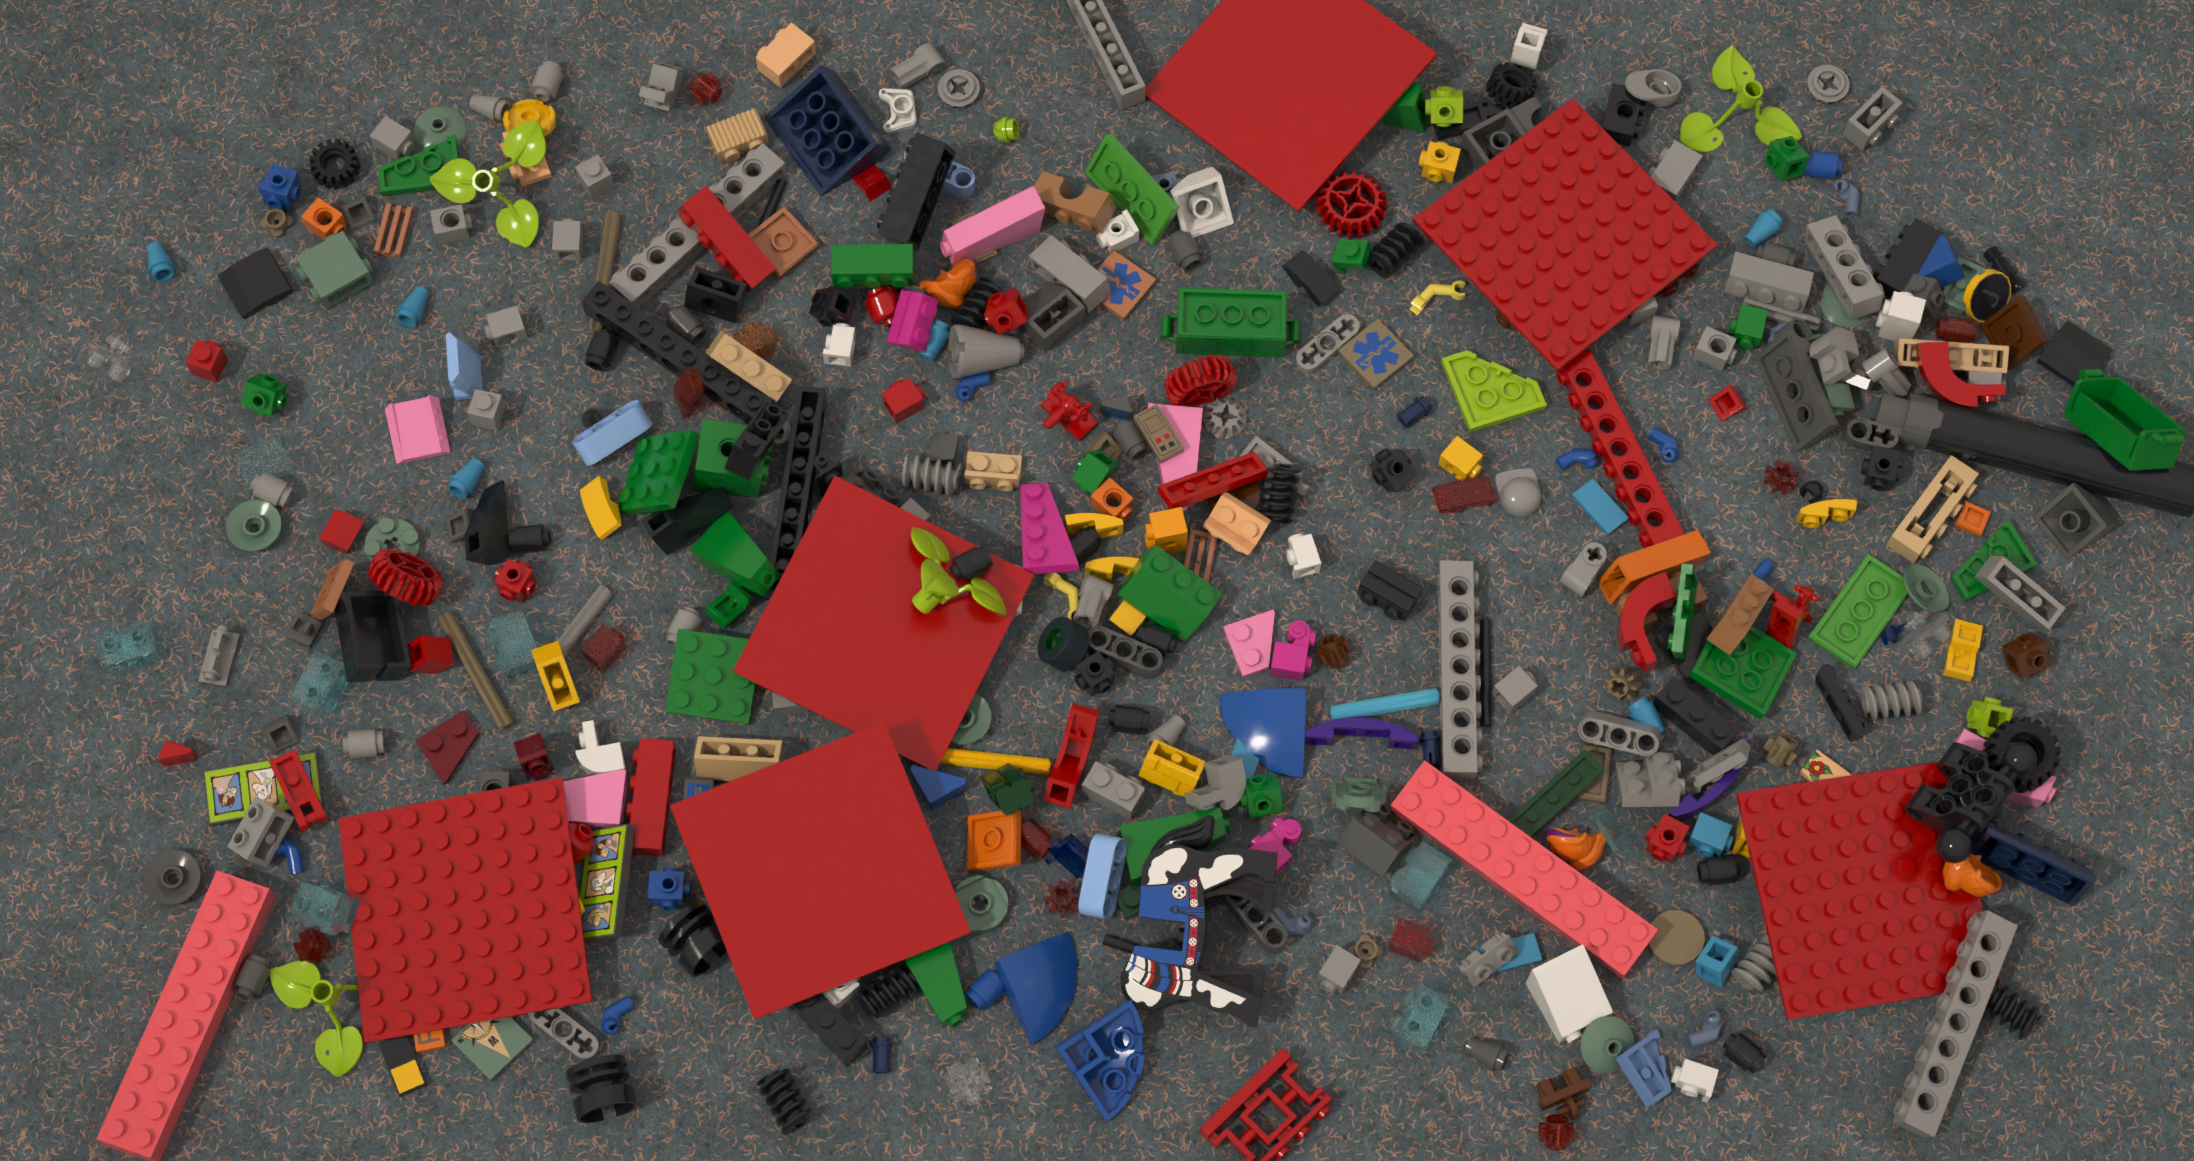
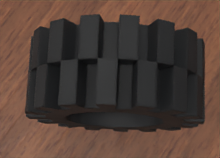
M1507 62L1504 65L1500 63L1498 66H1495L1486 84V92H1489L1488 96L1490 98L1494 97L1496 104L1501 102V107L1505 108L1507 105L1509 109L1532 98L1538 84L1536 83V78H1531L1533 75L1531 72H1525L1526 68L1522 67L1519 69L1517 68L1518 64L1511 66Z
M328 139L325 146L322 142L319 143V150L314 148L312 150L314 156L310 155L309 158L310 169L315 180L317 179L321 186L324 184L327 189L333 186L334 190H338L339 185H343V188L348 187L347 182L353 183L355 181L354 176L358 177L360 163L355 149L352 145L349 146V143L346 141L341 143L340 139H335V143ZM339 157L345 161L344 167L338 171L329 172L325 169L327 161L331 158Z

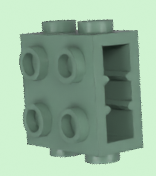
M343 231L338 234L329 235L320 244L308 247L300 255L296 256L299 267L296 268L297 273L303 282L309 281L312 286L309 289L316 303L321 301L326 309L374 283L370 273L374 272L366 257L361 260L357 254L361 250L353 237L348 239Z

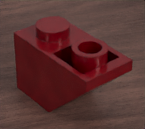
M540 733L513 742L519 762L528 780H543L550 775L549 772L554 771Z

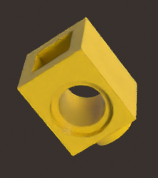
M1456 436L1440 455L1438 465L1451 475L1453 473L1456 474L1455 478L1464 484L1469 477L1474 480L1483 468L1481 466L1483 455Z

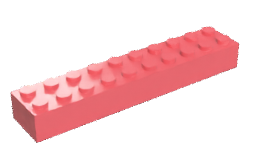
M1425 760L1391 804V811L1409 822L1416 830L1577 947L1583 944L1590 957L1622 980L1657 934V928Z
M216 871L96 1138L104 1146L146 1161H160L236 989L233 986L243 961L248 959L252 953L276 896L270 888Z

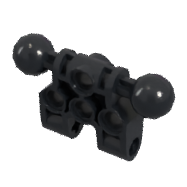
M2019 741L2008 744L2000 755L2002 768L1997 772L1992 769L1985 752L1953 742L1936 765L1937 769L1945 777L1949 778L1946 787L1940 790L1923 784L1905 805L1904 810L1911 818L1941 832L1936 840V851L1944 861L1953 864L1965 861L1973 850V840L1971 838L1975 832L1982 833L1987 823L1997 819L2002 814V805L2007 800L2008 795L2015 789L2014 779L2016 777H2025L2035 770L2037 754L2029 744Z

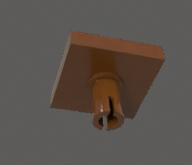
M2024 295L2015 297L1980 325L1990 345L2009 346L2007 370L2013 369L2049 342Z

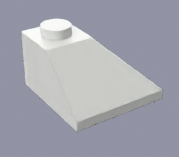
M1213 167L1187 175L1170 191L1172 199L1180 207L1176 213L1180 229L1184 232H1190L1193 238L1234 224L1222 176Z

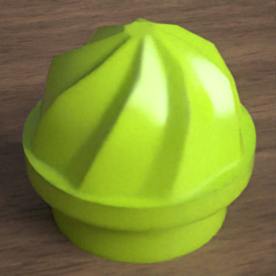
M1007 116L995 123L993 133L997 140L1011 143L1012 140L1019 138V125L1015 118L1010 119Z

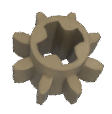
M1628 664L1621 670L1619 667L1614 666L1610 670L1611 675L1604 679V682L1608 683L1609 690L1607 693L1617 697V700H1620L1625 695L1628 699H1631L1636 694L1635 690L1642 685L1638 682V671L1635 672L1629 668Z
M1779 733L1777 737L1772 734L1763 746V749L1768 751L1765 758L1772 765L1783 768L1785 763L1791 766L1800 753L1795 749L1798 743L1785 733Z

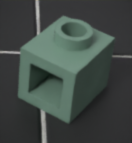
M1823 382L1821 383V387L1837 421L1842 420L1847 413L1855 409L1849 384L1834 383L1830 386Z

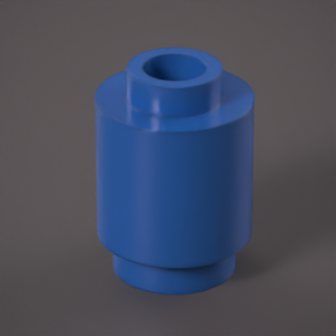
M1821 151L1807 153L1809 159L1803 174H1809V177L1834 180L1836 174L1841 175L1843 159L1838 158V153Z
M988 968L968 986L969 990L965 993V996L976 1009L981 1011L984 1007L988 1008L1007 990L997 970L992 971Z

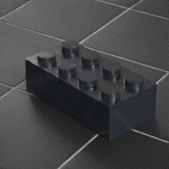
M916 132L914 138H910L908 141L906 160L898 167L896 186L891 188L886 200L888 207L885 214L882 213L880 215L877 228L879 229L878 234L887 240L897 244H913V250L918 251L956 151L942 141Z

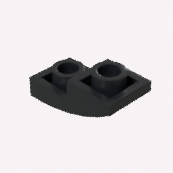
M1303 250L1282 265L1297 288L1302 285L1317 306L1322 305L1341 290L1330 275Z

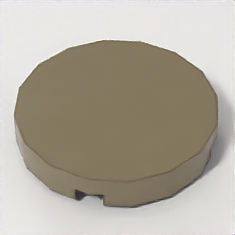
M1668 910L1659 914L1651 922V925L1657 928L1658 931L1648 946L1652 955L1661 963L1671 967L1688 965L1694 962L1702 952L1705 943L1704 930L1700 922L1692 914L1682 910Z

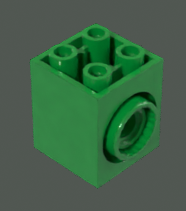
M702 419L692 490L707 492L722 487L727 495L758 498L759 490H765L771 447L754 475L747 481L724 469L734 443L747 425Z

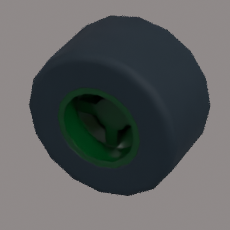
M1064 616L1055 618L1047 625L1040 636L1038 655L1043 662L1063 672L1070 671L1083 660L1090 643L1089 633L1085 627Z

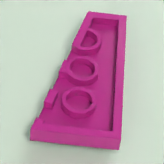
M1048 483L1020 485L1023 569L1032 574L1079 571V563Z

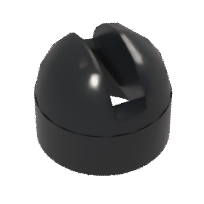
M588 409L582 415V424L586 429L593 426L587 418L588 414H591L596 422L604 419V416L598 409Z
M1816 480L1806 482L1799 489V494L1803 498L1807 491L1815 497L1808 501L1810 504L1818 502L1824 493L1823 486Z

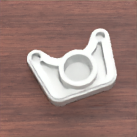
M883 88L879 91V98L887 102L891 109V118L883 125V131L886 134L902 131L916 125L914 96L910 90Z

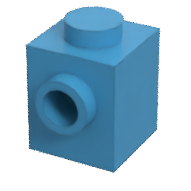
M1700 812L1687 845L1698 849L1697 852L1704 857L1720 856L1723 850L1728 852L1734 836L1729 834L1732 825Z

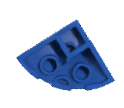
M1306 688L1258 689L1220 695L1222 718L1226 729L1230 730L1234 739L1237 740L1238 737L1240 742L1254 756L1259 758V763L1267 767L1268 771L1282 776L1303 779Z
M1069 932L1051 937L998 959L994 965L1007 990L1005 995L1030 1045L1041 1040L1058 1025L1073 1000L1077 986L1078 963Z
M1127 1000L1054 1046L1106 1122L1114 1117L1131 1098V1091L1135 1086L1137 1078L1141 1076L1144 1066L1145 1053L1143 1052L1142 1039L1144 1031L1138 1012L1131 1000Z

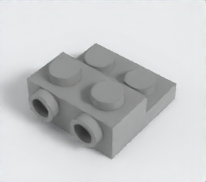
M1657 752L1650 756H1644V762H1615V775L1622 807H1679L1680 795L1685 794L1684 778H1678L1681 775L1680 760H1674L1673 753Z

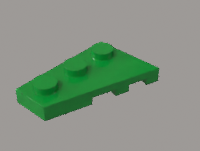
M456 135L447 137L446 141L435 146L434 144L424 147L425 150L412 156L406 155L379 167L381 195L389 196L436 190L429 178L446 163L459 158Z
M2009 518L1951 577L1950 581L1964 603L1990 591L1974 576L1991 555L2004 556L2023 573L2034 569L2038 565Z
M1682 563L1681 574L1677 586V605L1674 606L1673 610L1674 633L1670 632L1668 639V649H1672L1671 652L1674 658L1685 660L1699 583L1698 575L1692 564Z

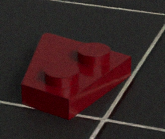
M463 710L415 741L443 785H446L457 766L465 758L468 749L478 738L479 733Z

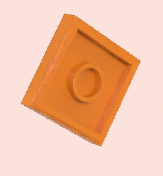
M1020 809L1008 816L1003 814L1001 810L968 816L967 871L980 872L1021 865Z

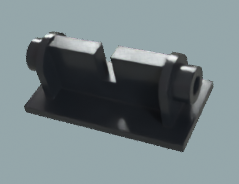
M820 454L814 459V466L818 470L817 482L820 496L823 497L833 477L843 476L840 461L834 464L827 455Z

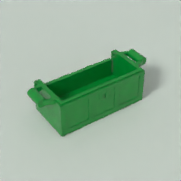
M1179 287L1177 313L1161 317L1160 338L1175 343L1176 354L1284 357L1285 347L1295 343L1300 344L1301 322L1287 317V291ZM1172 320H1177V337H1171ZM1286 323L1290 324V341H1286Z
M2100 368L2081 369L2079 371L2080 379L2074 385L2064 413L2065 418L2130 471L2173 468L2187 431L2120 377H2111L2103 373Z

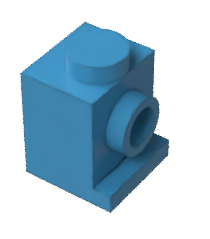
M1712 935L1695 961L1696 975L1707 982L1723 988L1726 978L1739 960L1738 947L1727 939L1721 940Z

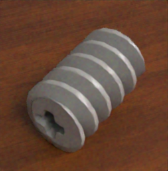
M907 453L902 470L903 487H908L913 481L914 489L918 490L923 484L924 490L929 492L934 485L935 494H940L945 488L946 496H951L957 490L962 464H959L956 470H952V463L948 461L945 468H942L940 459L932 466L930 457H927L924 463H920V455H916L913 461H910L909 453Z
M1907 681L1905 685L1902 682H1896L1894 686L1889 683L1884 684L1883 687L1873 685L1872 689L1869 686H1863L1860 690L1859 699L1864 719L1867 717V713H1870L1875 721L1877 720L1878 712L1882 713L1884 719H1888L1889 711L1893 712L1895 718H1899L1901 709H1903L1906 717H1910L1911 708H1914L1918 716L1922 713V694L1918 684L1915 685L1913 681Z
M1767 935L1762 936L1760 939L1761 944L1757 943L1753 946V952L1746 954V960L1739 961L1738 968L1731 970L1733 978L1747 990L1756 989L1763 992L1764 987L1760 981L1762 980L1770 984L1772 980L1768 975L1769 972L1777 976Z

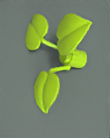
M1734 45L1723 51L1713 65L1711 76L1714 84L1719 89L1724 91L1732 89L1733 93H1737L1735 103L1714 124L1711 117L1707 114L1694 112L1683 120L1680 128V141L1683 145L1699 153L1710 152L1718 148L1724 139L1722 132L1717 127L1738 106L1743 109L1755 106V117L1759 120L1754 128L1755 134L1763 144L1769 146L1770 141L1793 136L1796 141L1802 138L1797 125L1781 109L1768 106L1760 114L1762 101L1759 98L1763 94V87L1755 80V74L1751 65L1739 54Z
M538 121L524 122L513 128L505 137L503 152L506 156L513 158L512 161L497 168L494 167L491 171H477L474 164L469 160L458 158L446 163L429 178L432 185L442 196L455 203L465 204L474 200L477 190L491 193L509 207L502 209L497 215L496 227L499 234L507 238L511 243L526 248L533 243L538 234L539 215L537 209L531 202L525 199H520L513 205L509 199L497 191L500 186L498 173L514 166L517 161L521 166L529 168L538 165L543 160L546 154V140L541 124Z
M917 527L911 528L913 544L921 554L929 558L925 559L921 565L922 588L912 598V602L918 610L928 614L938 603L944 604L947 600L956 597L964 591H971L973 598L979 604L1001 615H1007L1001 595L986 580L976 577L971 580V584H966L958 589L954 579L940 566L941 562L947 563L950 560L945 544L927 530Z
M294 961L280 967L271 968L270 979L273 989L285 1005L293 1009H303L308 1007L313 999L325 1007V1011L328 1012L334 1022L336 1030L328 1029L320 1034L315 1043L316 1057L320 1064L335 1077H341L348 1073L361 1057L363 1038L359 1030L353 1026L342 1029L341 1023L332 1007L339 1002L341 990H358V985H342L337 983L334 986L327 980H321L318 968L308 961Z

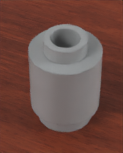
M545 61L538 67L530 88L531 93L537 100L548 102L556 98L563 79L562 67L551 61Z
M266 471L262 475L257 473L250 486L253 489V496L275 507L279 505L285 508L294 492V488L290 487L288 482Z
M685 607L684 610L678 609L666 632L668 635L666 642L675 647L678 629L699 631L703 623L702 619L699 618L700 613L689 607Z
M376 729L348 731V736L343 737L344 754L349 753L350 759L378 757V754L385 753L383 731H376Z

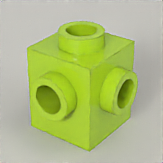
M1447 86L1430 90V99H1425V115H1430L1431 123H1436L1440 127L1451 126L1452 123H1463L1462 90H1452L1451 87Z
M1985 697L1984 702L1973 700L1972 706L1969 707L1967 712V727L1977 729L1976 735L1989 738V735L2003 722L2011 720L2013 709L2001 706V700Z

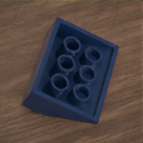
M822 65L765 116V119L820 196L869 169L892 150L836 71Z
M1990 821L1982 833H1977L1971 854L1981 855L1980 861L1983 864L2066 904L2074 906L2096 881L2093 871L2087 868L2083 862L2063 857L2052 847H2042L2032 842L2033 840L2029 836L2021 833L2015 834L1997 821Z

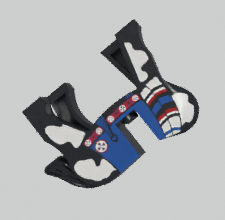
M1206 815L1194 823L1173 829L1162 836L1153 846L1142 868L1139 917L1185 923V928H1179L1177 945L1183 946L1182 951L1135 946L1121 973L1120 985L1125 998L1128 1001L1131 1000L1134 1006L1141 1010H1160L1182 1000H1189L1215 1012L1234 1015L1249 1027H1258L1265 969H1200L1207 937L1206 899L1223 895L1237 896L1252 902L1262 911L1272 912L1278 852L1237 847L1213 852L1198 851L1208 847L1213 840L1215 818L1212 815ZM1249 874L1260 876L1264 880L1251 877Z

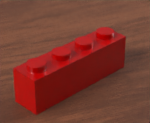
M707 186L703 187L678 209L681 221L688 228L692 227L698 234L697 239L703 247L711 249L716 255L714 259L722 269L727 268L733 276L732 279L747 283V292L776 269Z
M640 738L639 748H634L633 764H636L637 768L636 775L631 774L630 791H634L633 801H628L627 818H630V825L635 826L632 854L664 856L676 756L674 741Z

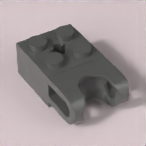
M1537 97L1530 98L1510 110L1507 108L1463 133L1460 147L1476 170L1535 127L1532 122L1539 118L1543 106Z

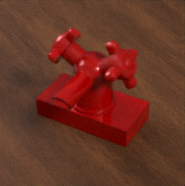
M1064 380L1061 383L1055 384L1050 389L1047 399L1041 403V408L1050 415L1043 421V426L1047 429H1052L1059 423L1080 442L1098 425V421L1089 413L1092 403L1080 404L1076 396L1069 395L1064 389L1069 383L1067 380Z
M1795 585L1793 589L1799 593L1798 598L1795 600L1774 589L1770 599L1775 604L1773 605L1766 635L1792 649L1795 646L1801 622L1813 621V618L1809 616V599L1814 602L1819 600L1818 596L1814 595L1813 588Z

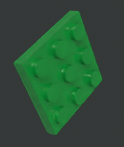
M693 430L642 437L636 446V454L627 472L628 477L624 489L619 495L618 507L620 514L633 515L675 509L700 434Z
M1751 626L1745 637L1730 655L1707 640L1688 676L1761 720L1768 711L1797 653Z
M678 629L665 712L749 725L755 683L733 673V669L749 639Z

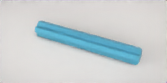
M1437 688L1332 705L1330 707V715L1332 720L1360 718L1436 705L1440 702V695Z

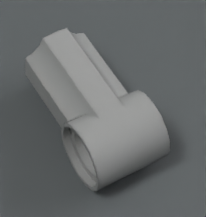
M925 43L915 50L912 57L894 66L890 71L901 89H905L926 76L931 78L935 72L939 70L941 72L944 71L947 64L932 43Z
M1653 315L1651 321L1652 329L1649 335L1651 342L1647 365L1661 370L1670 369L1674 343H1676L1678 338L1680 319Z
M1887 348L1862 362L1871 380L1875 383L1878 381L1889 395L1901 398L1908 394V390L1912 386L1910 379L1899 368L1896 359Z
M1087 573L1078 592L1080 600L1073 620L1086 629L1097 626L1102 609L1111 595L1114 584Z

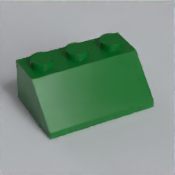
M913 244L831 245V276L833 286L840 288H851L853 286L877 288L880 285H892L902 288L907 285H914L915 263Z
M1154 545L1144 550L1116 595L1160 627L1174 631V637L1184 643L1206 619L1222 593L1160 547Z

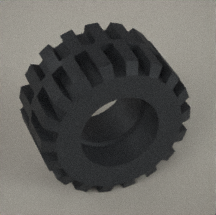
M2026 716L2021 720L2019 717H2014L2009 722L2007 720L1989 735L1990 737L1983 745L1986 748L1982 751L1986 753L1992 769L1999 772L2002 768L2000 755L2010 742H2025L2035 750L2037 754L2035 770L2025 777H2016L2013 781L2018 794L2025 793L2027 790L2031 792L2043 785L2054 775L2057 770L2055 768L2060 764L2061 760L2057 757L2061 753V747L2055 746L2059 740L2056 735L2051 737L2049 734L2052 729L2049 726L2043 728L2041 726L2042 721L2036 719L2034 722H2031V717Z

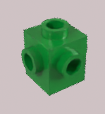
M1793 136L1770 141L1764 162L1780 181H1785L1803 175L1809 155Z
M257 373L246 380L241 405L255 410L261 416H272L279 410H283L288 401V395H286L288 384L279 381L275 376Z
M1275 774L1254 775L1246 779L1245 791L1239 803L1241 808H1246L1249 818H1262L1269 814L1283 812L1281 788Z

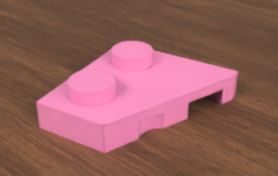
M1274 610L1223 626L1242 678L1269 670Z

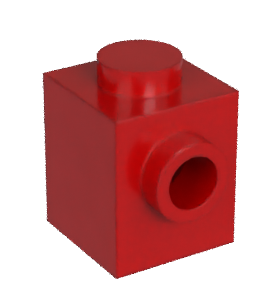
M196 339L185 363L192 375L217 383L228 359L220 344L211 340L204 342Z
M910 377L904 381L898 380L890 385L889 389L882 392L883 404L896 424L924 409L926 395L919 384L914 385Z
M421 635L407 644L411 661L409 671L438 674L454 665L449 638Z

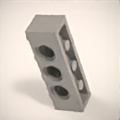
M1837 215L1807 224L1805 233L1807 246L1850 320L1880 311L1882 299L1885 296L1883 287L1880 283H1876L1873 278L1870 265L1868 263L1865 264L1860 249L1856 243L1853 244L1846 225L1841 224Z

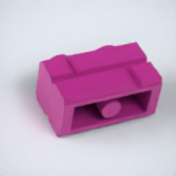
M901 290L887 342L904 349L924 352L939 300L920 292Z

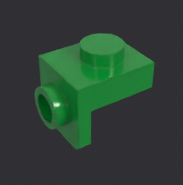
M1339 239L1336 249L1332 252V263L1339 274L1346 275L1347 268L1365 269L1372 246L1369 241Z
M731 581L726 591L706 606L704 613L725 630L747 612L752 597L745 588Z

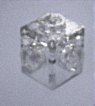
M983 1058L962 1059L943 1070L953 1103L966 1102L967 1106L974 1105L983 1101L982 1096L993 1091Z

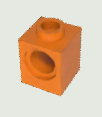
M319 197L301 216L305 227L323 240L329 235L338 234L341 231L345 233L347 223L344 215ZM331 220L329 224L321 225L323 222Z
M1110 477L1091 495V505L1101 514L1114 516L1125 522L1134 511L1132 509L1134 498ZM1111 500H1116L1121 504L1118 507H1111L1107 503Z

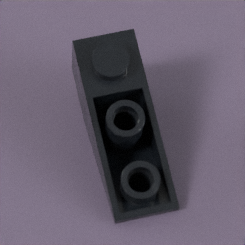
M765 400L734 443L724 469L749 481L762 463L790 413Z
M503 480L483 490L464 534L466 560L491 566L510 557L506 494Z
M720 487L678 500L675 509L653 512L641 522L651 539L669 555L734 505L725 490Z

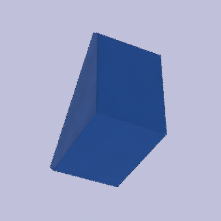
M1945 235L1939 236L1917 274L1937 279L1941 288L1965 277L1955 251Z
M914 765L911 766V778L930 810L966 792V778Z

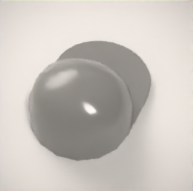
M1662 69L1635 71L1629 74L1625 80V87L1631 95L1648 101L1657 107L1671 106L1678 99L1682 87L1681 81L1676 75Z
M1514 469L1496 474L1495 481L1502 507L1509 514L1516 517H1527L1539 508L1541 490L1533 469Z

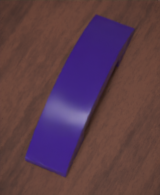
M1371 718L1331 720L1305 731L1306 745L1332 746L1334 735L1387 737L1388 748L1416 749L1418 744V736L1399 725Z
M1746 737L1745 740L1750 745V740ZM1732 768L1727 771L1698 801L1688 794L1679 803V807H1675L1668 816L1678 821H1683L1705 811L1724 795L1736 779L1741 768L1736 770Z

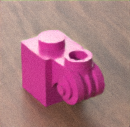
M1296 620L1290 624L1287 636L1291 644L1275 641L1270 676L1303 681L1304 673H1310L1312 657L1307 656L1308 647L1314 648L1316 631L1311 630L1306 622Z
M1282 816L1270 825L1271 831L1264 836L1261 834L1257 835L1248 845L1249 849L1278 852L1276 876L1292 862L1293 855L1283 846V843L1294 845L1299 841L1301 826L1297 821L1292 819L1285 820Z

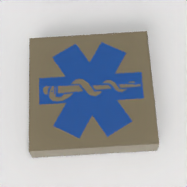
M1378 318L1337 352L1373 391L1414 359V355Z

